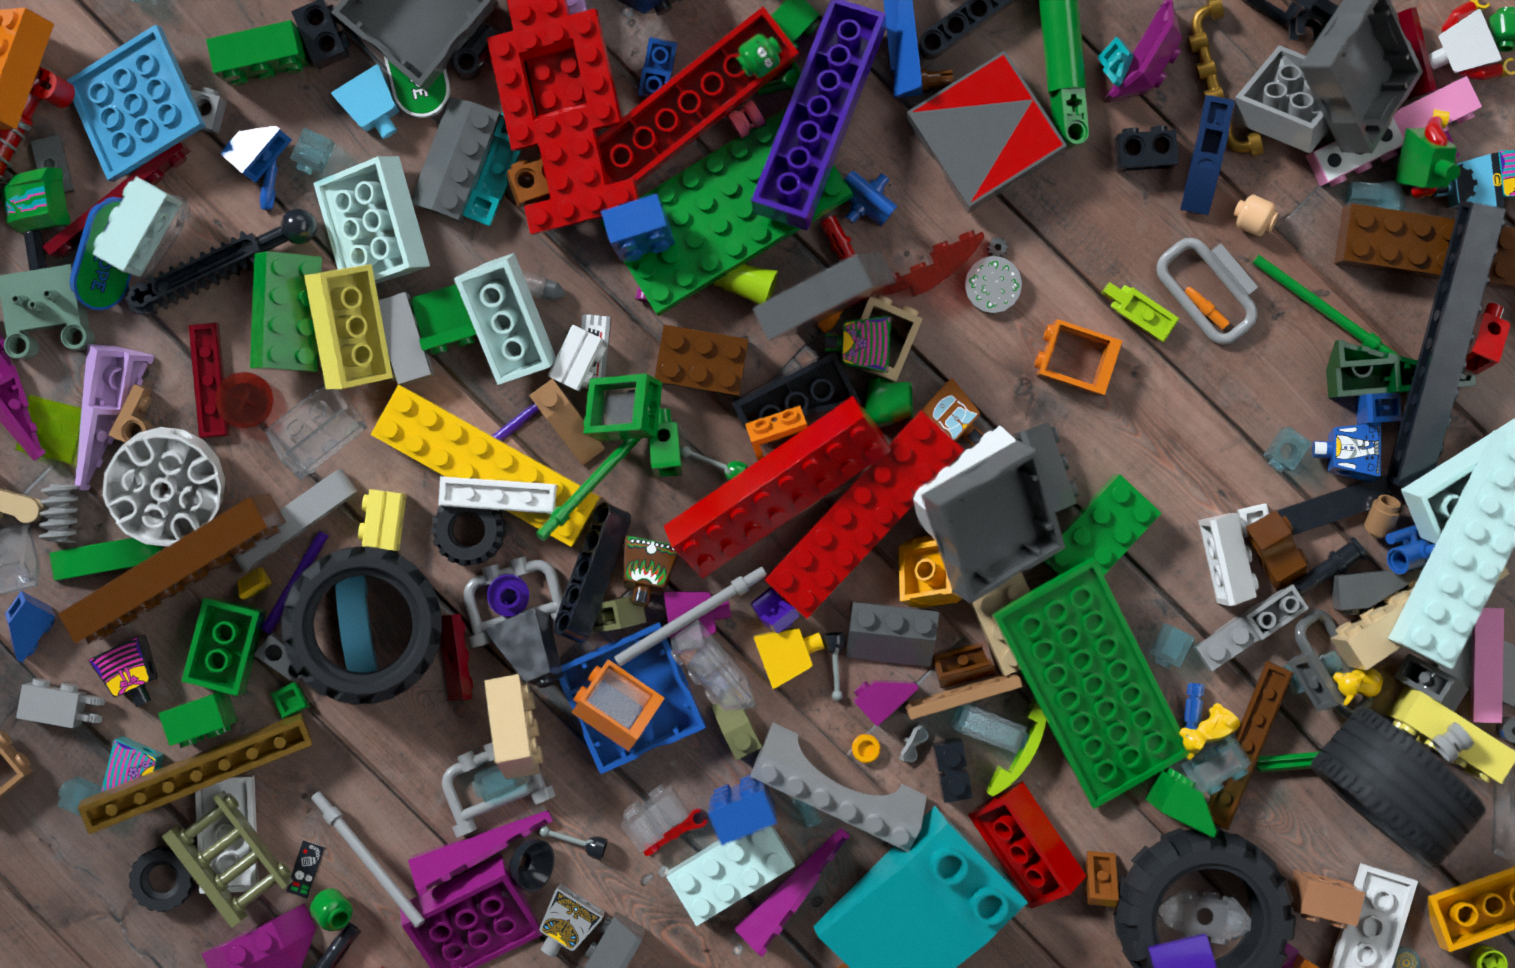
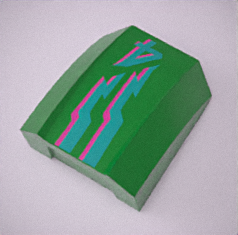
M46 167L14 175L1 188L7 225L22 234L30 230H45L71 224L65 199L62 168Z

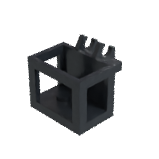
M1241 0L1289 29L1288 39L1290 41H1297L1299 39L1298 35H1304L1306 33L1305 26H1307L1313 32L1312 41L1316 42L1339 7L1330 0H1290L1292 2L1286 12L1266 0Z

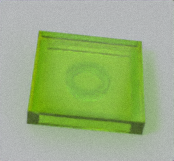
M29 395L28 411L32 423L36 424V434L41 449L45 450V454L42 457L74 464L79 444L82 408ZM17 442L15 450L26 453V451Z

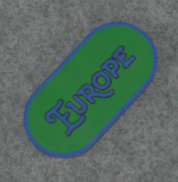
M119 197L104 199L106 201L100 204L97 203L89 212L70 275V287L76 299L82 305L93 310H105L118 304L126 294L132 275L93 254L95 240L100 233L106 231L110 224L109 216L115 207H119L123 201V198Z

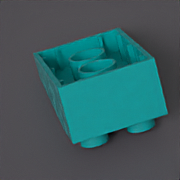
M934 806L923 817L921 830L910 850L907 852L897 846H893L813 927L817 936L850 968H956L987 944L1028 902L1016 886Z

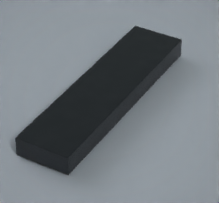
M1380 475L1374 482L1362 481L1278 509L1277 512L1281 517L1286 516L1293 527V531H1291L1293 536L1371 509L1373 501L1378 499L1380 495L1392 497L1393 495L1386 475Z

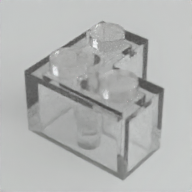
M662 784L648 793L650 797L642 804L639 801L634 802L622 814L623 819L620 825L639 853L662 839L665 832L689 816V810L671 784L665 788Z

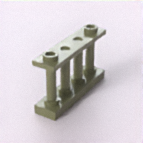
M223 790L212 797L218 804L215 808L187 829H181L178 825L162 837L227 923L233 928L248 916L245 912L247 905L276 883L283 890L293 880L290 877L292 873L284 862L279 863L238 809L239 803L236 798ZM225 814L235 828L206 851L199 852L193 844V838ZM243 837L253 851L222 875L216 874L210 867L211 861ZM260 860L270 874L239 898L233 897L227 889L229 887L228 884Z

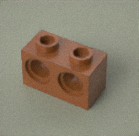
M541 155L538 156L537 161L527 163V160H523L511 165V169L507 171V179L518 208L550 198ZM522 176H527L532 179L533 186L522 188L518 184V179Z

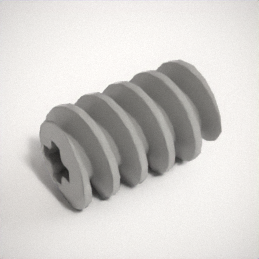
M49 484V487L41 489V493L48 495L49 498L41 500L40 504L49 507V509L40 512V516L47 518L48 521L40 523L39 527L48 530V532L39 535V539L47 542H76L68 539L69 536L77 534V530L69 527V525L77 523V519L69 516V514L78 511L77 507L70 505V502L78 500V496L71 494L70 491L78 489L79 485Z

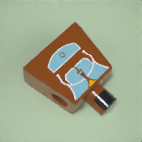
M952 377L922 408L955 441L961 436L973 447L984 435L972 424L980 415V412Z

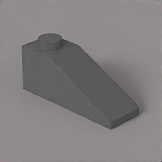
M1418 568L1404 574H1396L1392 570L1335 574L1331 577L1333 609L1343 610V615L1361 614V608L1372 607L1418 579L1423 569Z

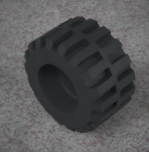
M439 506L437 515L433 516L432 522H434V525L431 528V534L434 535V546H437L440 550L438 552L442 556L447 557L448 561L452 563H458L462 566L481 564L493 558L504 544L503 539L506 537L507 531H505L506 520L503 519L501 510ZM468 512L477 514L485 525L484 538L479 544L472 547L461 545L456 540L453 532L454 523L458 516Z

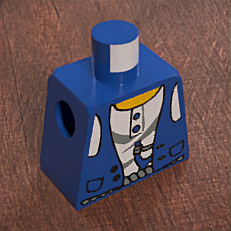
M1381 423L1335 427L1329 433L1328 441H1313L1312 457L1327 458L1328 472L1331 474L1374 482L1380 477Z

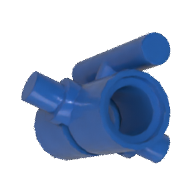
M853 170L844 179L853 193V197L849 199L852 203L850 205L851 210L845 216L852 224L860 216L864 217L866 214L881 227L898 207L882 194L885 191V185L889 182V178L884 174L880 173L875 181L871 180L868 182Z
M1416 525L1388 533L1386 535L1387 543L1392 545L1401 542V546L1389 550L1387 553V564L1396 574H1404L1424 567L1436 544L1422 539Z

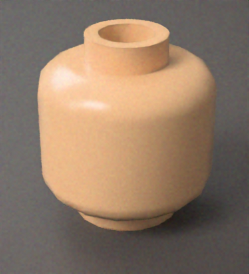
M1250 195L1246 201L1240 200L1233 215L1238 217L1236 224L1239 229L1260 237L1265 232L1270 234L1279 213L1275 212L1276 206L1273 202L1256 195Z

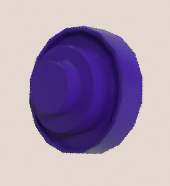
M503 574L497 576L490 583L487 591V600L495 613L502 616H514L520 614L526 608L529 602V589L521 577L514 574Z

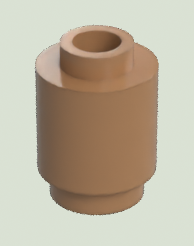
M1380 495L1378 499L1373 501L1364 523V527L1369 535L1382 539L1386 538L1388 533L1393 532L1401 514V503L1398 499L1389 495Z

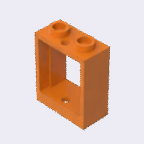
M1059 319L1053 321L1052 325L1048 324L1043 335V340L1047 341L1044 351L1038 352L1034 367L1038 368L1036 375L1098 396L1105 395L1123 340ZM1060 331L1105 346L1093 384L1047 370Z

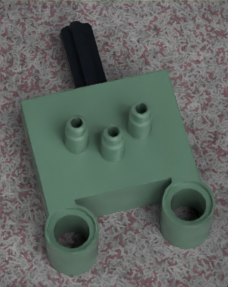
M30 230L25 232L24 239L29 271L0 275V298L7 336L4 342L6 353L13 358L30 360L37 355L39 344L29 333L64 327L61 332V341L67 348L86 351L87 344H94L95 335L89 328L86 306L76 299L70 287V275L73 265L47 268L41 231ZM80 330L83 334V339L76 345L73 336L75 332ZM24 339L26 349L20 354L17 350V345L20 340Z

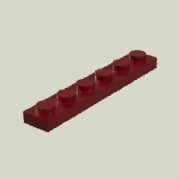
M184 142L177 143L146 162L97 203L100 204L106 201L104 199L110 197L124 199L123 192L130 181H134L136 177L152 185L158 184L164 179V173L172 167L177 168L182 165L187 159L186 155L191 151ZM97 203L43 245V248L50 256L64 258L75 251V245L81 240L88 214Z

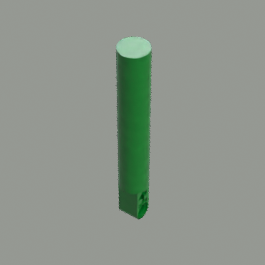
M1039 0L1047 90L1051 101L1052 122L1066 143V149H1070L1085 142L1089 136L1085 94L1087 86L1079 1ZM1068 128L1073 130L1075 134L1074 140L1070 138Z

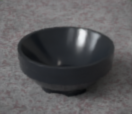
M529 839L515 850L509 862L511 877L515 885L525 891L534 892L541 889L548 882L554 868V852L549 843L539 839ZM525 854V865L522 869H519L520 860Z

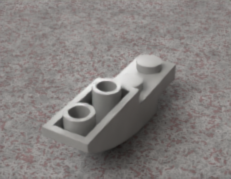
M1290 585L1214 631V634L1193 648L1207 669L1212 672L1258 640L1265 639L1309 608L1294 585Z

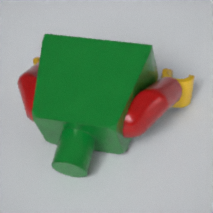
M1434 109L1433 116L1429 119L1425 128H1406L1395 182L1413 185L1411 193L1415 198L1421 199L1426 196H1432L1438 187H1447L1450 181L1457 179L1460 174V167L1454 163L1457 148L1448 141L1443 130L1447 127L1450 112Z

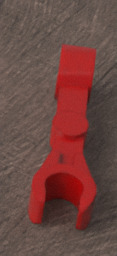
M693 809L680 824L671 827L659 837L645 842L642 845V851L645 856L652 855L661 846L678 838L679 835L688 830L704 827L708 821L707 818L700 823H696L693 820V816L701 812L702 809Z

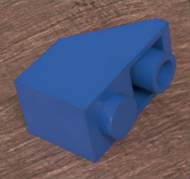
M22 590L5 613L17 661L23 663L27 656H31L36 651L38 640L44 632L47 633L51 630L55 622V614L50 605Z

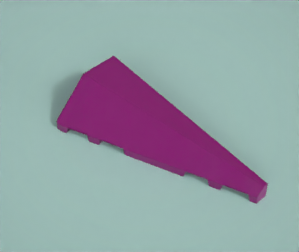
M0 331V422L32 460L36 461L45 454V450L41 449L36 434V424L32 423L28 411L29 404L16 367L12 365L10 357L4 349L6 339H3Z
M546 810L412 855L408 862L419 896L426 893L429 888L442 881L445 882L451 879L452 876L508 847V844L521 837H526L531 832L553 822L554 819L550 811Z
M840 827L735 924V931L761 957L767 952L766 947L776 935L780 934L784 924L796 912L819 880L821 871L828 862H832L836 852L850 837V834Z

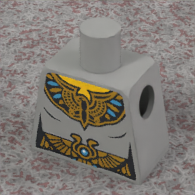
M559 883L539 929L540 932L548 936L541 950L553 958L556 957L562 946L570 951H574L602 920L605 911Z

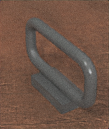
M1315 609L1300 619L1295 626V640L1302 655L1293 657L1288 663L1317 711L1335 707L1341 716L1350 719V716L1357 708L1366 707L1370 709L1374 702V697L1363 695L1362 700L1353 708L1343 705L1344 698L1306 636L1307 629L1316 621H1320L1323 624L1330 638L1337 635L1335 630L1338 627L1328 613ZM1349 667L1351 672L1355 670L1354 668Z

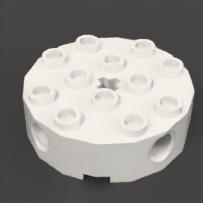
M159 427L139 432L119 448L104 474L103 497L110 514L125 534L144 544L168 547L214 518L223 501L225 476L218 456L204 440L182 429ZM162 482L168 484L169 489L167 491L162 489Z

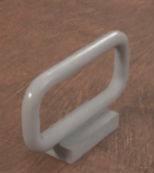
M1192 237L1184 238L1175 243L1159 258L1156 269L1160 281L1205 335L1214 343L1221 345L1231 344L1248 332L1256 323L1258 316L1257 307L1249 297V294L1256 290L1258 286L1221 243L1210 250L1199 239ZM1185 250H1195L1245 309V319L1230 332L1224 334L1218 332L1169 274L1168 265Z

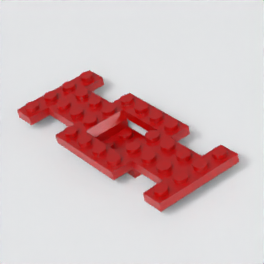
M507 0L513 31L487 38L511 150L518 151L539 145L551 198L550 200L524 206L530 234L536 235L603 218L601 211L640 199L635 179L631 178L608 184L596 133L600 132L599 129L621 124L623 121L598 10L593 8L570 15L567 0ZM524 61L528 65L539 116H535Z

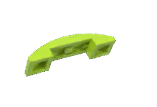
M1033 698L1025 713L1034 722L1009 770L1000 765L997 766L985 789L991 796L997 795L1010 786L1023 773L1038 749L1044 733L1046 719L1035 698Z

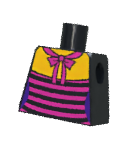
M146 634L137 636L88 659L113 697L116 698L129 693L135 707L152 700L145 685L158 679Z

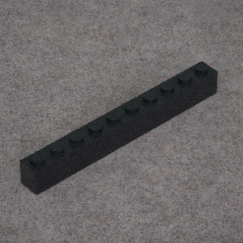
M1460 200L1387 473V480L1397 486L1406 487L1435 469L1438 458L1443 453V439L1446 429L1451 424L1452 406L1459 394V380L1466 368L1468 347L1474 339L1473 329L1476 318L1482 310L1481 299L1484 289L1489 284V270L1492 260H1494L1498 248L1496 244L1499 233L1505 225L1504 215L1506 209Z

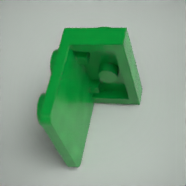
M457 285L415 296L412 299V306L422 339H419L422 351L430 352L431 355H437L447 352V347L458 344V347H464L475 343L474 339L478 338Z

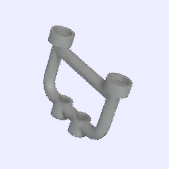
M526 556L510 560V567L499 569L498 564L482 568L483 574L472 578L466 584L463 596L473 636L468 637L471 649L493 643L486 632V628L514 617L501 616L482 622L475 600V591L479 587L489 585L497 576L503 574L522 576L535 571L543 572L546 576L553 602L533 608L551 615L554 625L563 594L557 573L552 565L543 560L527 562ZM529 608V609L523 610L521 613L526 612V611H528V610H530V609H533V608Z
M493 742L484 745L485 751L475 755L472 750L458 756L459 762L449 767L442 778L443 792L457 824L452 827L456 838L477 829L473 818L531 794L535 805L555 797L556 794L552 785L546 787L541 773L529 775L531 782L463 810L453 786V780L459 774L495 760Z

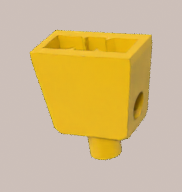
M799 627L781 631L779 634L768 632L754 636L773 689L811 668L813 664L809 654L825 649L819 633L803 638Z

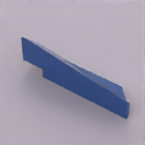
M883 0L886 13L891 73H895L894 98L922 95V79L913 0Z

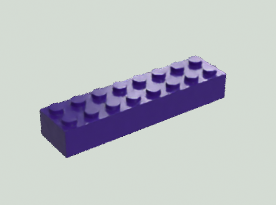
M830 0L752 196L751 204L754 214L808 231L886 31V13L845 0Z

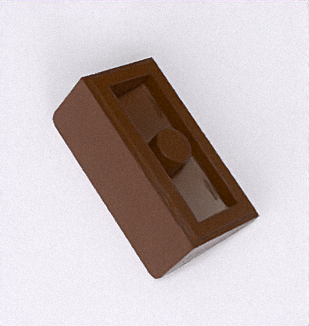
M987 641L935 654L932 657L940 688L995 674V666Z

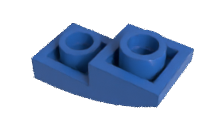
M649 37L638 96L649 97L671 80L678 42Z

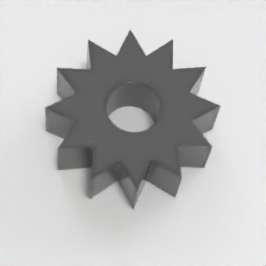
M997 236L996 240L991 238L992 242H987L989 246L986 249L990 250L988 254L1004 257V253H1008L1006 250L1009 248V246H1006L1008 241L1003 242V238L999 239ZM995 245H1000L1001 249L999 251L995 250Z

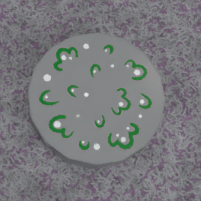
M988 256L981 258L972 264L966 274V295L971 303L982 311L991 313L1005 311L1015 304L1021 293L1022 280L1020 272L1012 262L1003 257Z

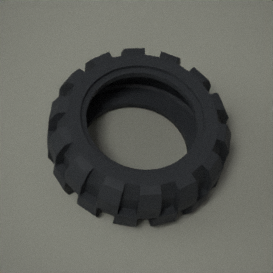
M1215 827L1216 834L1214 837L1197 829L1183 831L1181 828L1160 835L1161 840L1150 848L1145 845L1131 859L1134 864L1127 876L1121 875L1118 885L1119 901L1117 911L1113 913L1116 935L1123 947L1122 952L1133 968H1153L1148 947L1161 944L1157 932V913L1163 896L1170 886L1182 876L1196 870L1211 868L1236 874L1247 891L1250 903V917L1245 934L1230 952L1214 960L1216 968H1282L1288 958V955L1284 952L1287 942L1294 939L1296 917L1291 913L1290 905L1294 898L1287 879L1280 874L1276 868V863L1262 849L1236 833L1232 834Z

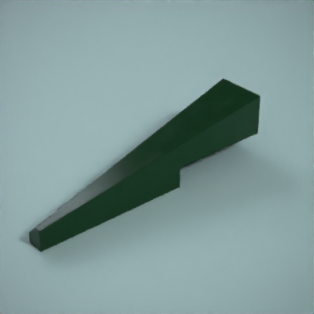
M1337 340L1334 343L1326 368L1328 398L1409 392L1418 360L1392 353H1384L1366 346H1358L1347 343L1344 340ZM1461 374L1458 387L1477 386L1476 376Z

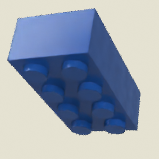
M751 774L741 778L740 783L730 788V785L726 784L714 789V794L710 796L708 814L721 846L777 823L776 805L767 784L750 777Z

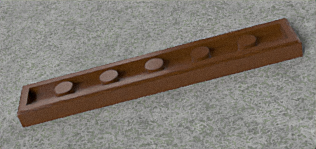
M1266 661L1207 804L1213 824L1230 830L1294 671Z

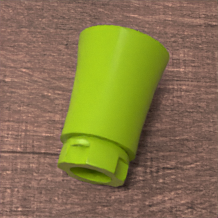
M743 264L713 284L760 305L771 299L777 282L778 271Z

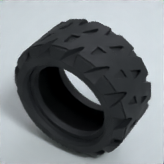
M370 546L348 547L333 551L316 560L302 572V575L293 584L284 604L285 608L281 620L282 640L284 641L286 655L295 672L302 677L308 686L321 695L328 696L338 702L359 705L376 704L393 699L395 696L409 690L423 677L424 673L432 665L439 649L442 634V613L434 589L429 580L414 564L386 549ZM354 576H373L392 584L404 596L412 614V634L406 649L395 662L374 672L357 673L338 667L324 655L315 637L314 618L320 600L335 584Z

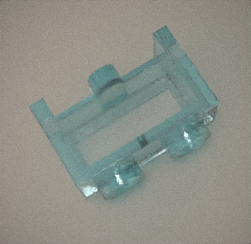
M1232 734L1181 766L1187 776L1197 783L1195 788L1202 793L1207 791L1209 796L1224 788L1222 782L1232 777L1236 781L1248 774L1249 772L1246 767L1252 763L1237 741L1235 734Z

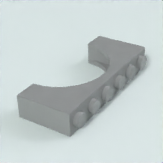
M774 722L772 723L762 743V748L759 750L750 777L907 852L910 850L921 830L927 795L904 784H901L896 792L882 796L864 794L846 788L826 777L807 760L798 743L799 734Z

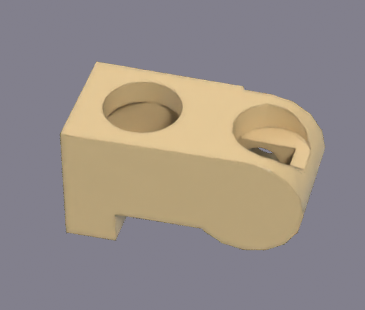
M0 488V518H3L4 513L15 516L17 520L23 523H36L44 518L40 516V512L45 511L46 507L40 504L41 500L38 498Z

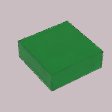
M293 682L270 694L282 719L310 706L299 683Z

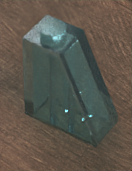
M972 702L959 705L950 723L958 732L1017 754L1019 748H1024L1029 736L1026 733L1027 727L1024 724Z

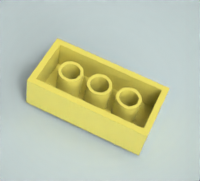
M372 264L304 275L326 389H344L393 378Z
M1404 687L1386 714L1394 720L1393 724L1406 734L1409 733L1414 737L1418 735L1416 741L1436 751L1437 749L1431 740L1438 734L1443 735L1446 733L1447 728L1452 723L1457 722L1474 741V746L1468 750H1462L1458 754V758L1452 763L1465 768L1464 771L1488 784L1491 780L1501 784L1515 763L1514 750L1421 691Z

